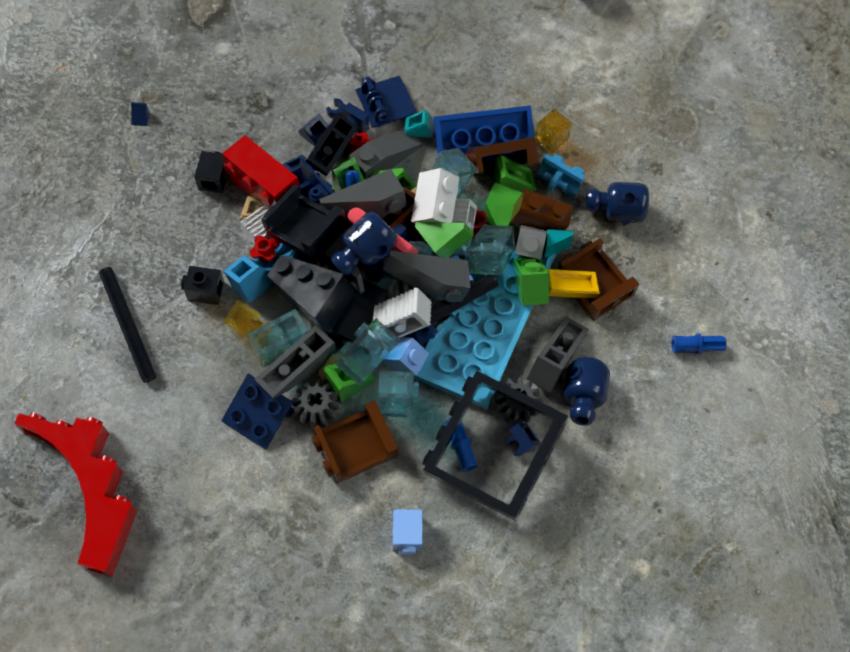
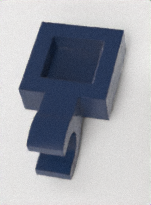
M335 98L334 106L338 109L326 108L328 117L333 119L339 112L357 125L358 129L356 131L360 133L367 132L369 129V114L351 103L346 105L341 99Z

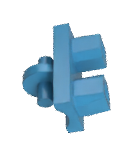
M546 154L542 159V164L536 176L549 183L547 190L553 192L558 188L574 198L578 194L585 178V170L578 166L570 168L564 164V159L557 154L552 157Z

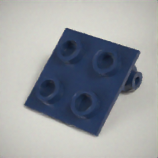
M401 76L375 83L374 79L365 77L362 79L361 87L355 89L364 112L369 114L371 128L401 120L417 113Z
M301 158L303 183L309 181L312 185V189L308 192V197L310 200L321 205L319 199L335 193V190L329 182L324 183L320 178L319 172Z
M248 373L221 421L267 450L284 418H289L294 410L291 407L293 401L284 395L272 399L255 382V377Z

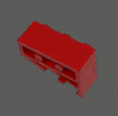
M246 135L222 153L225 161L224 168L229 174L232 184L262 201L266 206L273 207L294 184L300 186L296 175Z

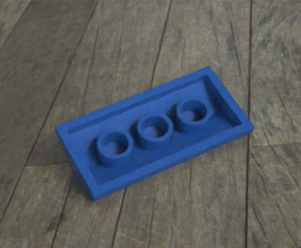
M531 105L433 117L435 145L440 167L465 164L464 154H468V148L535 137ZM517 151L484 156L482 161L496 160L499 155L507 158H516Z

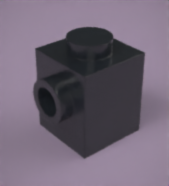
M201 151L194 176L198 190L223 194L226 180H230V176L224 168L225 161L222 153L217 151Z
M189 266L187 275H183L181 281V290H184L187 300L219 305L224 285L221 270Z

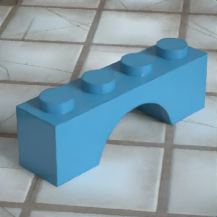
M280 243L279 247L276 248L277 253L273 260L261 262L258 259H251L243 255L223 272L233 290L250 304L273 285L267 274L280 255L300 261L306 257Z

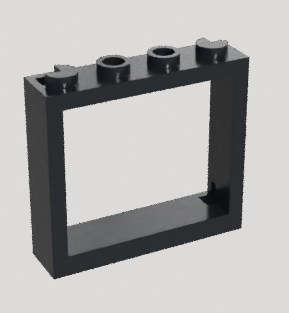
M476 370L473 378L469 376L466 379L462 391L465 393L460 402L456 400L453 403L449 412L451 419L447 426L442 425L436 435L438 443L434 450H429L426 453L422 465L425 466L423 471L433 479L516 522L568 422V415ZM480 385L552 420L509 505L437 468Z

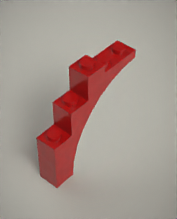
M18 413L14 424L21 432L43 440L58 450L68 460L77 475L84 495L86 512L84 542L77 564L85 570L112 577L137 510L131 504L130 499L120 495L114 496L123 471L115 459L101 455L109 432L103 426L102 421L92 417H87L86 420L76 417L72 426L61 420H56L55 423L46 421L45 417L36 413H30L29 416Z

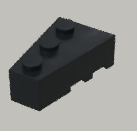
M280 255L267 274L280 294L298 310H301L327 336L355 294L354 289L344 274L284 255Z

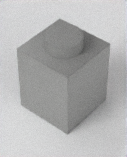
M521 225L515 254L541 259L547 230Z

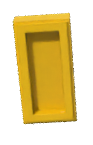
M547 269L549 272V296L597 299L600 294L596 272Z

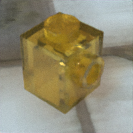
M553 109L537 123L535 141L553 154L568 141L573 123L556 109Z
M239 300L236 301L223 322L246 338L250 334L255 336L263 324L259 320L262 315Z

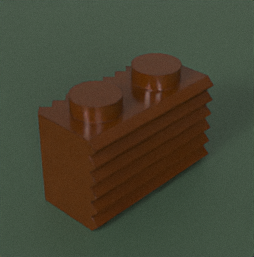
M526 189L514 204L510 222L519 226L526 225L544 230H566L570 224L573 206L572 204L568 205L566 202H558L557 199L553 200L552 197L548 198L542 194L539 195L537 192H529Z

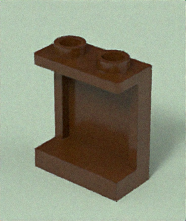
M535 137L468 148V154H464L466 169H470L471 173H483L482 157L517 151L518 163L521 165L539 163Z
M601 238L594 242L588 241L573 255L571 253L565 255L559 261L558 270L596 272L600 292L597 299L575 298L593 321L633 297L640 285L634 277L628 280L602 250L604 242Z
M375 400L366 403L365 410L322 429H320L319 425L313 427L315 436L311 437L314 447L317 453L323 452L326 460L322 464L327 476H334L337 484L398 457L396 442Z

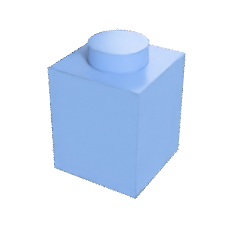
M401 337L389 342L379 359L395 374L417 376L429 353L415 339Z
M393 509V551H399L398 553L401 555H414L416 551L422 550V510Z

